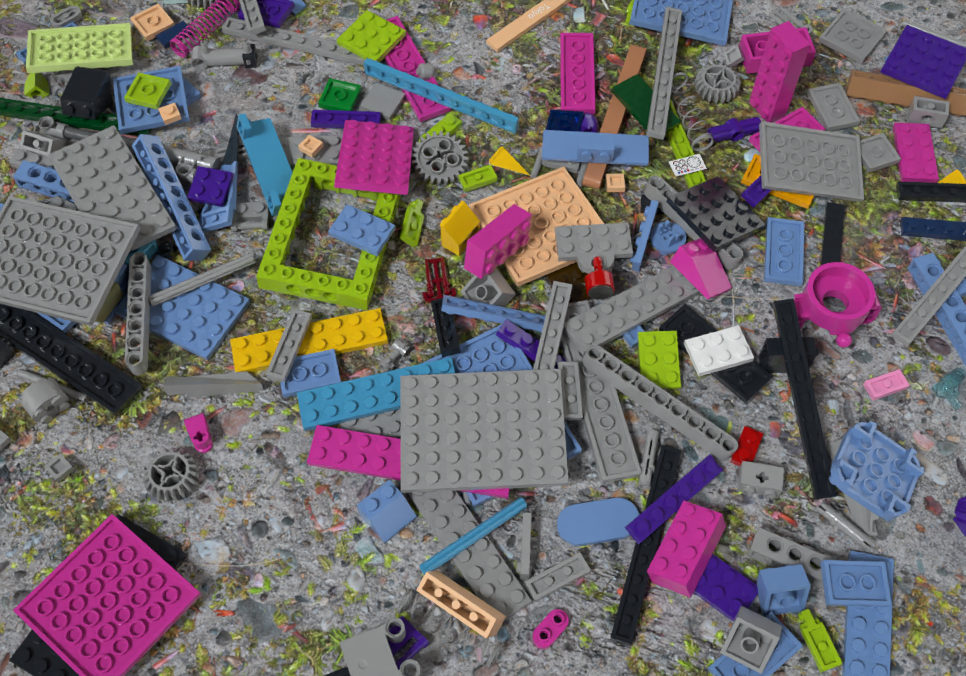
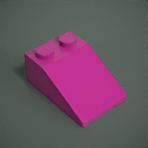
M701 238L681 245L670 261L708 300L728 292L732 288L716 251L713 252Z

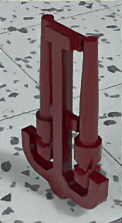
M444 257L425 259L426 288L428 292H422L424 301L431 303L432 300L443 298L440 282H442L444 288V295L456 297L455 288L450 289ZM441 262L443 278H439L437 263ZM429 263L433 264L435 279H431ZM433 283H436L437 296L435 298H431L435 296Z

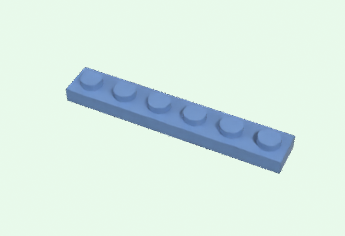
M447 295L443 296L441 311L448 314H458L467 318H477L486 322L502 324L507 319L522 329H531L542 333L545 315Z

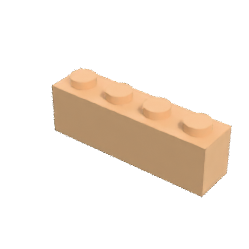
M438 570L427 571L416 590L485 638L497 635L506 618L504 614Z

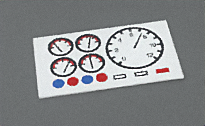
M700 154L669 161L675 176L707 169Z

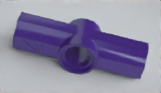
M759 117L740 121L737 118H732L723 125L708 128L707 133H711L714 142L727 139L738 141L744 135L759 132L761 120Z

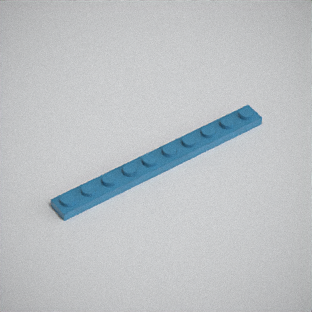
M369 58L364 61L366 75L514 134L518 130L519 118L512 114L505 113L482 102L472 100L467 96L457 94L452 90L429 83L421 78L394 69L391 66H386L378 61Z

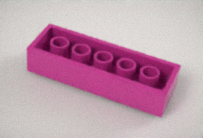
M789 21L771 28L749 100L751 106L769 123H773L786 116L811 45Z

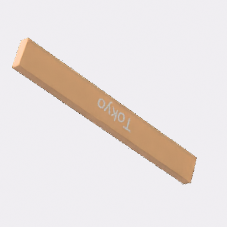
M543 0L488 38L486 44L498 53L572 0Z

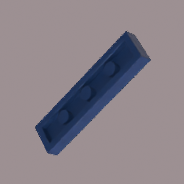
M902 217L900 220L901 236L966 241V222Z

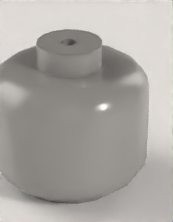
M420 63L416 69V74L423 80H429L430 77L434 76V68L430 63Z

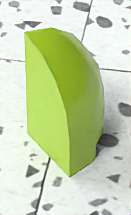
M42 73L29 74L24 86L25 96L30 98L42 96L44 98L50 95L49 84Z

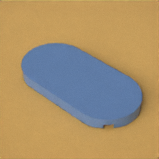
M610 498L574 504L566 507L559 514L557 532L560 538L570 545L578 547L626 539L631 535L624 527L634 520L639 513L634 504L624 498Z

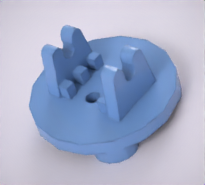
M666 220L653 227L650 232V242L660 254L668 255L676 253L678 248L686 243V233L678 224Z

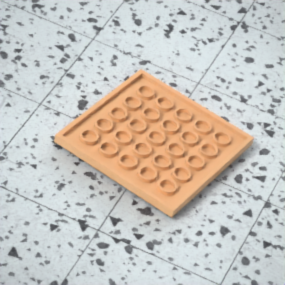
M565 167L469 204V208L480 220L481 229L513 204L532 214V225L529 229L527 244L521 246L514 255H510L503 263L517 287L577 262H558L555 227L604 224Z

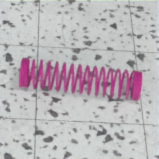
M229 0L215 1L211 7H208L204 13H201L197 19H194L190 26H187L186 29H183L179 35H176L170 41L173 51L182 58L188 56L189 51L192 50L187 48L181 38L192 49L194 46L190 44L184 34L194 42L195 46L200 45V41H204L207 35H211V32L215 31L214 29H218V26L225 23V19L227 20L228 16L231 17L232 13L240 9L239 1L233 0L237 8ZM219 2H221L224 5V7L231 13V15L227 14L225 9H223L220 6ZM216 5L227 15V18H224L222 13L216 8ZM212 8L217 11V13L224 19V21L220 20V18L213 12ZM209 12L213 13L215 18L220 21V25L210 16ZM205 15L209 16L210 19L217 25L216 28L213 27V25L206 18ZM202 18L213 28V31L202 21ZM198 21H200L205 26V28L209 30L210 34L206 33V31L199 25ZM195 24L206 34V37L202 36L196 29ZM191 28L195 29L203 40H200L196 36V34L193 33ZM188 31L194 35V37L199 41V43H196L193 40V38L188 34ZM174 42L177 44V46L179 47V49H180L182 52H180V51L177 49V47L175 46Z

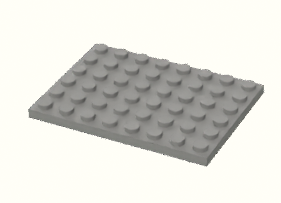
M9 196L0 211V304L93 326L141 227L135 223Z
M560 369L400 376L401 493L568 486Z

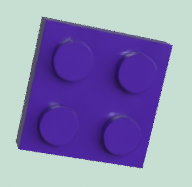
M198 166L187 196L188 200L223 207L234 176L233 173Z

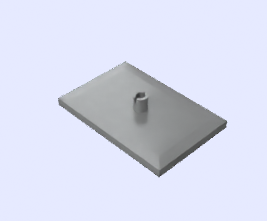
M763 121L759 124L762 189L856 202L864 200L860 136Z

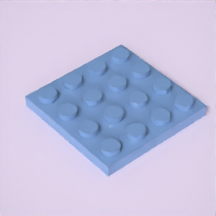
M181 66L143 72V74L166 78L171 81V86L159 108L175 103L182 119L167 125L190 121ZM137 74L113 78L120 134L167 126L164 124L159 110L125 102L124 97Z

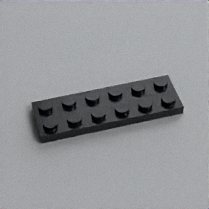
M686 304L659 327V331H677L678 347L687 355L689 354L684 345L685 340L718 331ZM754 360L710 373L745 404L752 400L773 378Z

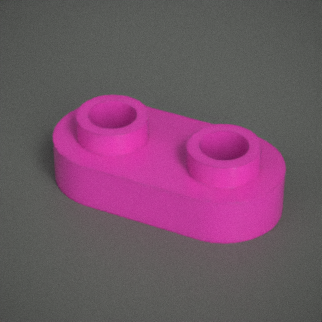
M552 610L534 630L532 640L537 648H550L566 630L569 619L563 610ZM560 617L562 621L560 623H556L554 621V618ZM545 633L548 638L541 639L539 635Z

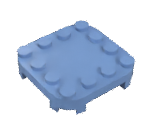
M872 421L856 423L844 434L831 465L829 480L843 493L886 521H891L908 512L911 508L909 501L918 477L924 473V467H920L919 460L915 456L918 452L911 447L906 450L876 430L877 423Z

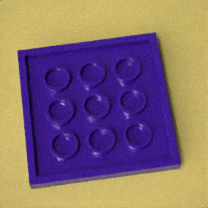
M906 25L880 72L946 99L966 62V48Z

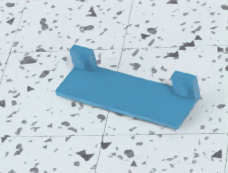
M245 113L239 114L237 129L272 217L277 216L293 172L271 119L267 118L251 122V120L247 119Z

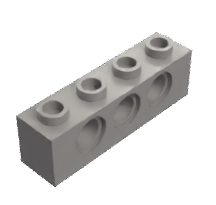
M760 527L756 530L746 556L773 568L802 564L809 583L823 590L820 562L823 560H835L831 555L820 554L810 546L799 545L789 537L778 536L772 530ZM769 545L775 546L777 548V552L772 551L769 548ZM789 554H794L798 560H792ZM810 562L815 563L818 570L813 569L810 566Z

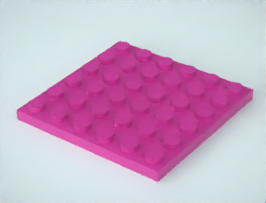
M111 514L13 611L79 676H125L202 594L118 518Z

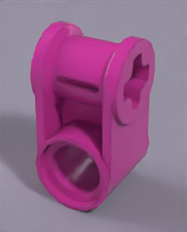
M204 413L184 419L187 432L196 451L199 453L209 452L212 449L213 442Z

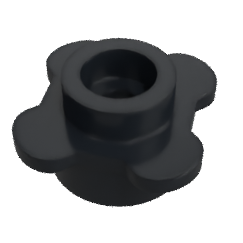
M168 242L162 243L156 252V256L159 255L171 261L173 255L178 252V248L176 246L173 247Z

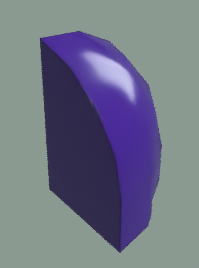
M588 112L585 114L581 125V132H600L599 122L593 114Z

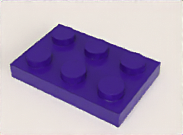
M257 0L264 25L280 28L295 8L294 2L289 0ZM241 9L237 15L239 19L245 20Z
M712 554L693 593L731 621H734L740 606L749 608L758 594V588L756 584Z

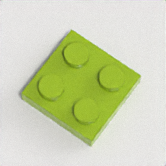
M138 72L124 97L125 102L158 110L171 86L170 79Z

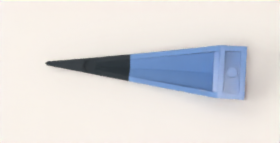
M237 114L234 118L230 139L220 168L222 171L232 172L234 176L223 207L205 204L199 220L203 233L232 225L233 213L236 212L239 149Z

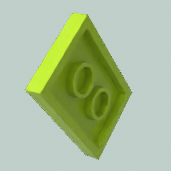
M677 331L638 332L640 374L663 390L680 389Z

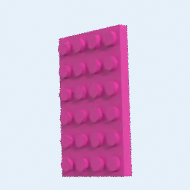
M345 120L334 188L408 195L414 127Z

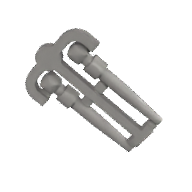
M782 6L769 13L780 25L789 21L780 13L782 11L792 20L790 23L795 28L807 27L809 35L812 34L813 28L809 24L804 25L801 20H798Z

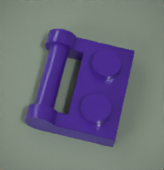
M403 616L399 619L403 621L405 626V638L399 643H393L388 640L393 657L412 638L416 642L395 662L398 670H400V666L404 661L412 659L422 648H426L430 644ZM394 626L390 629V633L393 635L401 631L399 626Z

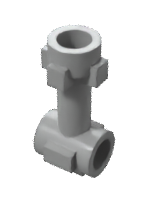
M399 339L394 341L391 346L393 352L387 359L383 357L380 360L379 367L384 372L394 368L393 362L400 354L403 357L407 355L410 350L407 342Z

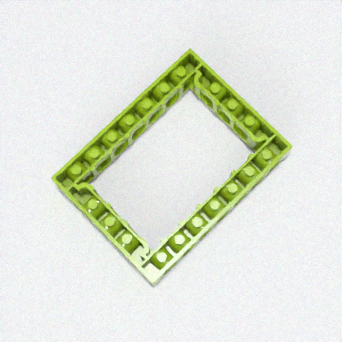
M298 158L256 275L258 288L368 311L387 243L378 256L362 250L353 280L285 266L284 263L287 255L290 254V246L292 240L295 239L297 225H300V216L302 211L305 210V201L307 196L310 195L312 182L314 187L319 190L326 189L336 191V193L341 192L351 194L353 197L361 196L377 201L373 216L392 224L401 194L334 188L337 171L336 165Z

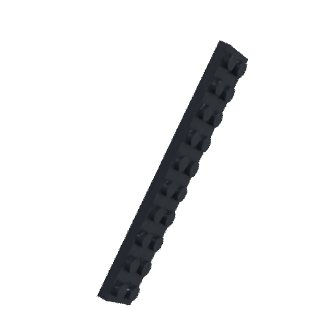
M0 304L1 339L5 338L14 348L79 392L85 394L116 417L144 388L141 383L32 311Z

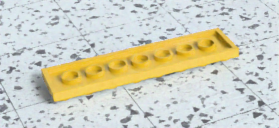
M378 308L310 322L296 357L334 349L335 355L388 344L381 309ZM285 328L230 339L235 372L252 373L268 369Z

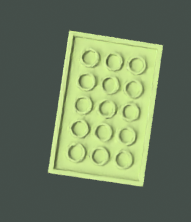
M130 23L28 30L27 73L74 71L76 66L93 69L133 65Z

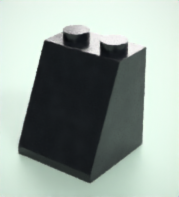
M76 66L60 98L62 114L96 120L113 103L109 71Z

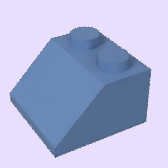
M390 480L386 481L357 504L360 516L384 543L388 542L417 518L403 494Z
M802 564L759 570L757 588L761 615L763 617H766L771 612L774 615L805 610L811 585Z

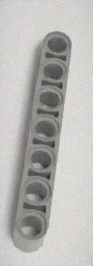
M651 176L644 190L645 196L649 200L658 201V208L683 228L693 240L700 239L666 202L669 196L678 192L661 177ZM735 243L716 251L722 266L728 270L736 269L743 257V251Z
M142 252L134 253L130 257L125 363L134 375H141L148 368L150 302L148 296L151 295L152 268L146 255Z

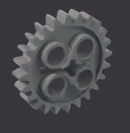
M433 131V136L427 133L426 139L421 137L420 142H416V148H413L412 166H416L414 171L419 172V178L425 176L424 182L430 179L431 185L436 181L438 186H440L441 182H444L445 186H447L448 181L453 184L454 178L458 180V175L465 172L464 169H467L468 164L466 163L469 160L466 157L468 151H464L465 145H461V139L455 141L456 135L450 138L449 132L444 136L442 131H440L439 135ZM445 146V147H447V149L444 150V149H441L440 147ZM430 153L432 156H429V157H428V156H425L424 154ZM452 160V161H455L456 163H455V164H450L448 161ZM437 167V168H439L440 170H439V171H435V170H433V168Z

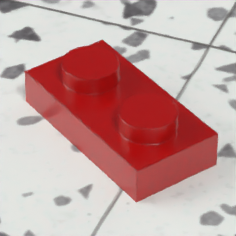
M744 426L738 440V448L732 455L730 463L740 466L742 461L753 462L764 433Z

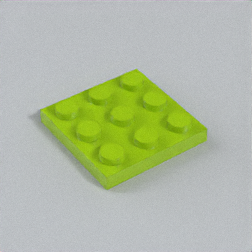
M366 10L336 41L337 45L365 60L369 58L380 62L406 36V30Z

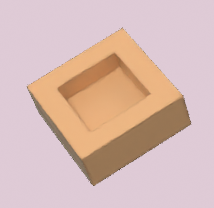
M175 103L158 108L165 125L182 119Z
M308 135L298 145L299 151L312 158L324 147L322 141L311 135Z
M624 173L606 174L607 193L625 192Z

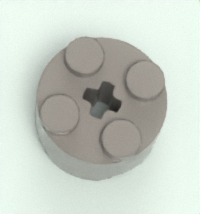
M51 377L45 382L42 379L34 382L23 391V399L19 398L20 404L35 422H41L42 424L49 423L53 419L54 414L58 411L63 412L70 406L68 396L55 379Z

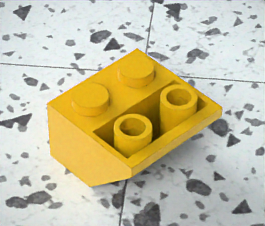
M464 201L455 205L450 215L440 223L442 246L460 256L467 247V240L480 231V220Z

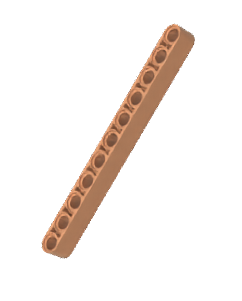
M630 45L617 84L636 74L640 75L647 53L646 47ZM614 94L599 133H620L627 109ZM588 163L582 186L600 190L609 164Z

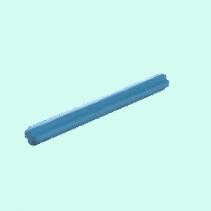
M519 497L420 564L421 572L425 575L427 571L437 569L524 510L527 507L526 501Z

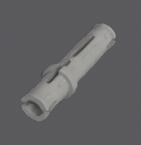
M647 430L643 458L640 464L642 474L639 476L638 487L644 490L650 489L652 474L655 472L654 461L659 432L656 430ZM650 445H652L650 455H648ZM647 463H648L649 466H648V472H647V475H646L645 472H646V466H647Z
M824 500L815 509L830 521L829 524L837 526L866 551L870 549V545L874 544L875 540L842 516L843 513L841 511L837 512Z

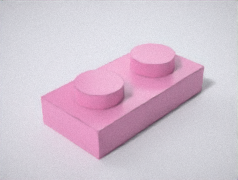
M900 369L866 380L863 384L872 401L906 390L910 386Z

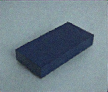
M183 20L155 35L156 39L166 49L170 47V41L176 35H179L183 29H186L188 25Z

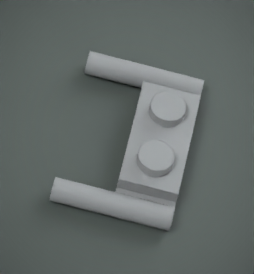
M540 148L530 177L532 179L538 177L541 165L555 169L565 167L568 172L578 173L576 184L581 190L589 162L542 160V148Z

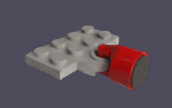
M610 223L555 227L558 262L577 261L580 270L583 273H588L585 277L588 297L597 300L610 297L615 292L613 274L610 272L613 267L614 258H630L633 256L629 224Z

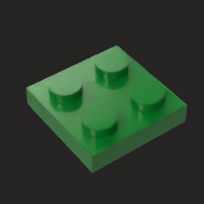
M329 78L318 101V107L328 110L352 111L361 93V85Z

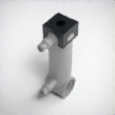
M246 39L243 40V48L209 49L206 41H202L201 46H195L192 49L191 66L195 69L202 70L207 66L245 65V68H257L258 54L255 44H250Z

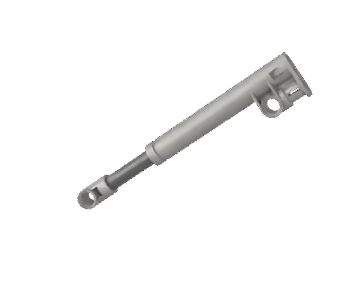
M49 116L42 117L38 121V126L43 134L65 140L70 138L80 141L95 134L94 132L72 128L68 124L55 122ZM121 136L131 154L137 157L132 147L136 139ZM163 145L171 164L176 166L175 170L180 183L184 186L192 184L198 166L220 169V159L217 157Z

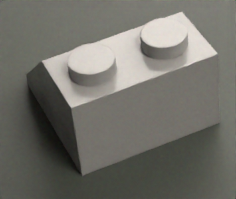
M497 268L483 279L474 275L460 291L467 300L505 307L516 295Z
M740 606L720 653L762 674L780 639L782 626Z

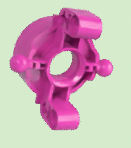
M831 262L819 266L810 275L803 293L794 294L800 330L805 321L811 320L819 327L828 330L830 335H838L836 343L841 348L851 345L852 338L849 333H852L860 324L873 322L882 309L870 278L859 268L842 262ZM830 296L840 299L846 306V310L842 312L829 310L825 307L823 298Z

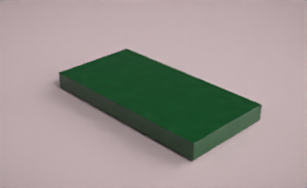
M636 74L612 87L611 92L647 131L653 90L639 74ZM670 109L668 110L665 133L681 123Z

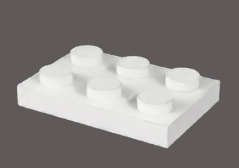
M739 325L687 339L684 342L698 377L754 360V356Z

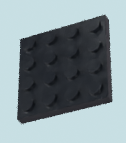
M719 176L671 195L666 200L669 206L713 252L763 230L766 225Z

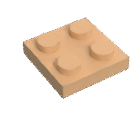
M159 4L130 17L131 22L146 41L155 38V35L175 25Z

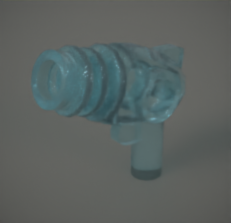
M961 368L953 369L932 387L935 395L941 399L946 398L955 411L962 407L956 399L960 394L957 390L966 376L965 371Z

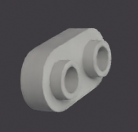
M69 6L51 17L52 27L62 28L71 22L75 23L82 18V12L78 6Z

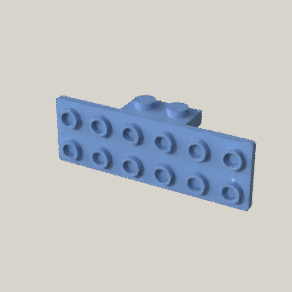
M544 130L542 160L647 166L649 162V137L646 135Z

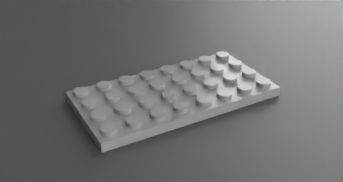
M114 125L48 154L52 165L80 212L135 223L141 227L129 252L177 230L174 222Z

